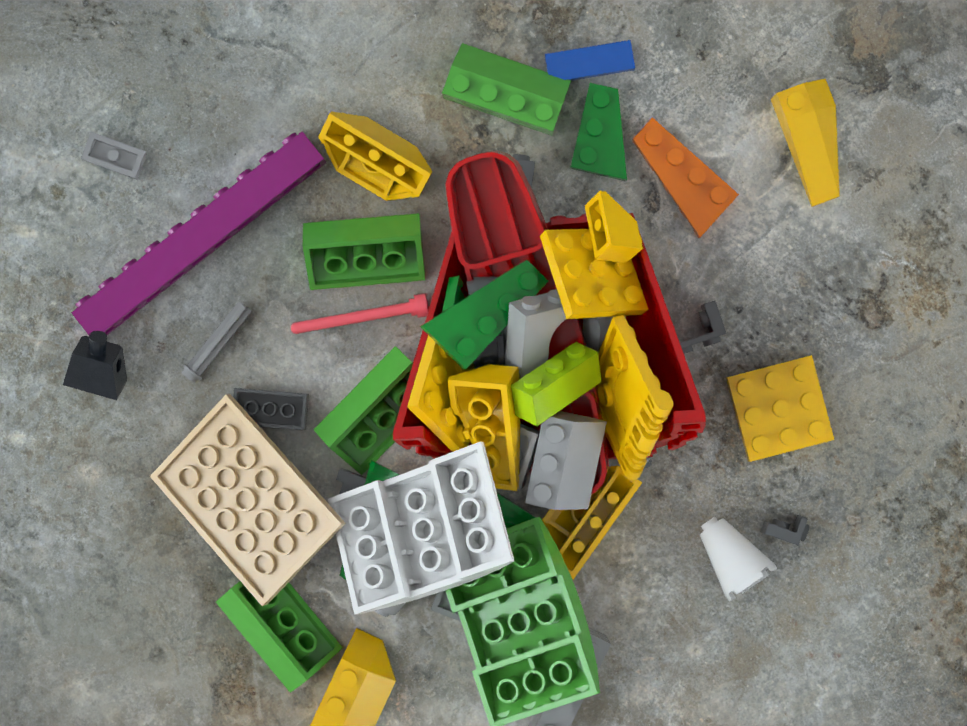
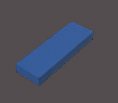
M631 40L545 54L548 74L563 80L573 81L635 70Z

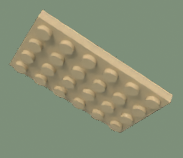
M225 394L150 476L261 606L267 605L346 524L231 394Z

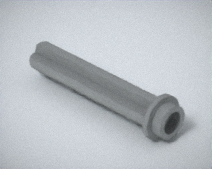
M237 302L187 365H183L184 369L181 373L193 383L198 379L202 380L201 375L251 314L250 308L242 302Z

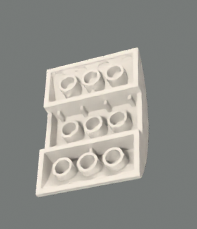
M480 441L428 461V465L388 480H377L328 499L329 505L346 523L336 533L354 615L433 595L476 580L514 562L484 442Z

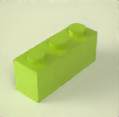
M575 342L512 384L511 391L515 415L535 426H539L601 383L598 352Z

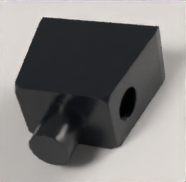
M93 331L89 336H82L75 347L63 385L117 400L127 382L123 348L118 344L107 342V334L105 332Z

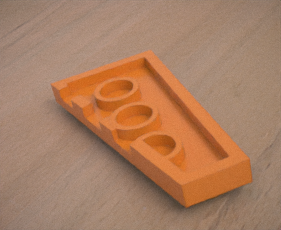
M653 117L633 138L632 141L652 171L656 173L667 193L671 195L684 218L688 220L694 229L693 231L697 237L700 238L739 194Z

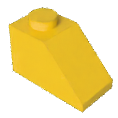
M600 190L585 205L595 260L627 263L643 249L637 221L606 191Z

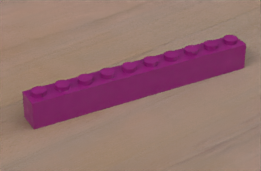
M303 131L298 135L292 133L282 142L284 146L275 153L273 150L266 153L259 160L261 164L251 171L249 168L243 171L236 178L238 182L232 187L228 188L226 186L220 189L213 196L215 199L208 206L203 204L196 208L190 214L192 218L185 224L180 222L173 226L167 232L169 236L162 242L157 240L150 244L144 250L146 254L138 261L132 259L121 268L123 272L115 279L109 277L98 286L100 290L92 297L86 295L75 304L77 308L71 313L87 334L90 335L93 331H103L109 335L325 165V159Z

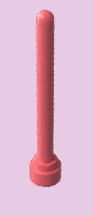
M426 293L417 294L406 303L295 322L291 325V331L294 334L410 313L412 316L417 315L418 318L426 317L429 310Z

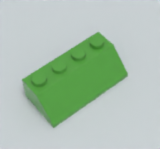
M462 43L450 68L442 95L443 99L552 136L571 80H563L549 75L548 72Z
M419 213L303 223L302 246L310 290L426 280Z
M396 346L313 429L332 451L361 475L369 469L371 460L376 462L395 442L393 440V430L413 362Z
M241 581L216 601L217 605L290 693L312 677L343 648L290 583L265 606H261Z

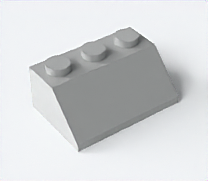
M559 411L544 421L540 428L525 503L553 510L588 509L607 421Z

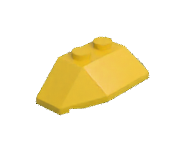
M331 111L318 136L321 143L324 144L326 152L337 172L386 201L419 197L433 172L417 146L365 116Z
M618 465L609 466L603 485L595 493L591 494L588 509H549L542 518L573 580L642 484L638 479L632 480L627 478Z
M356 628L310 726L376 725L396 682L382 639Z

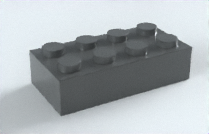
M234 388V399L259 427L306 430L309 394Z

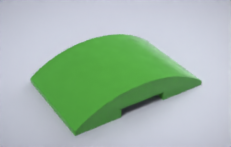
M540 517L506 529L514 562L476 580L445 590L452 613L458 612L476 666L472 673L490 726H502L600 693L595 652L581 601L564 559Z

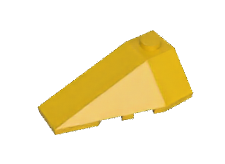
M826 79L805 82L776 93L772 97L771 102L811 207L838 198L840 193L836 105Z
M488 364L448 378L450 404L454 415L459 416L464 426L462 432L466 440L470 439L471 444L480 441L484 442L495 488L518 491L520 418L515 415L511 385L520 380L519 369L515 366Z

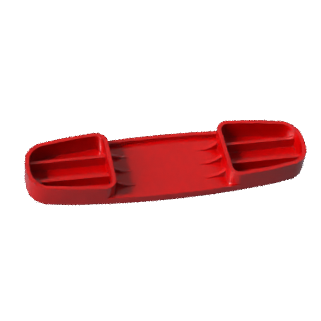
M487 151L467 157L456 163L448 173L445 186L457 256L460 263L464 266L467 281L474 280L473 277H499L524 260H528L548 280L535 296L557 289L540 235L549 229L519 162L508 153ZM566 319L557 327L550 340L548 360L575 342L586 346L579 319ZM596 386L560 410L603 420ZM520 418L521 424L540 431L541 424L535 426ZM605 433L591 494L595 493L603 485L609 469ZM533 458V461H532V464H531V467H530V470H529L530 474H531V471H532V466H533L534 458Z

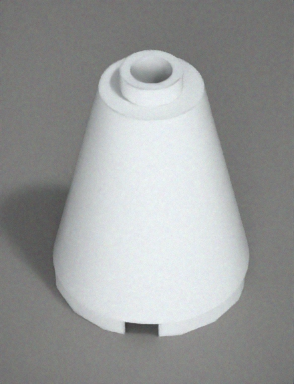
M713 517L701 526L703 532L700 534L701 540L724 595L729 602L736 598L733 594L734 592L736 595L740 592L743 594L769 575L766 571L767 569L770 571L777 569L776 565L724 518L718 521L716 517Z

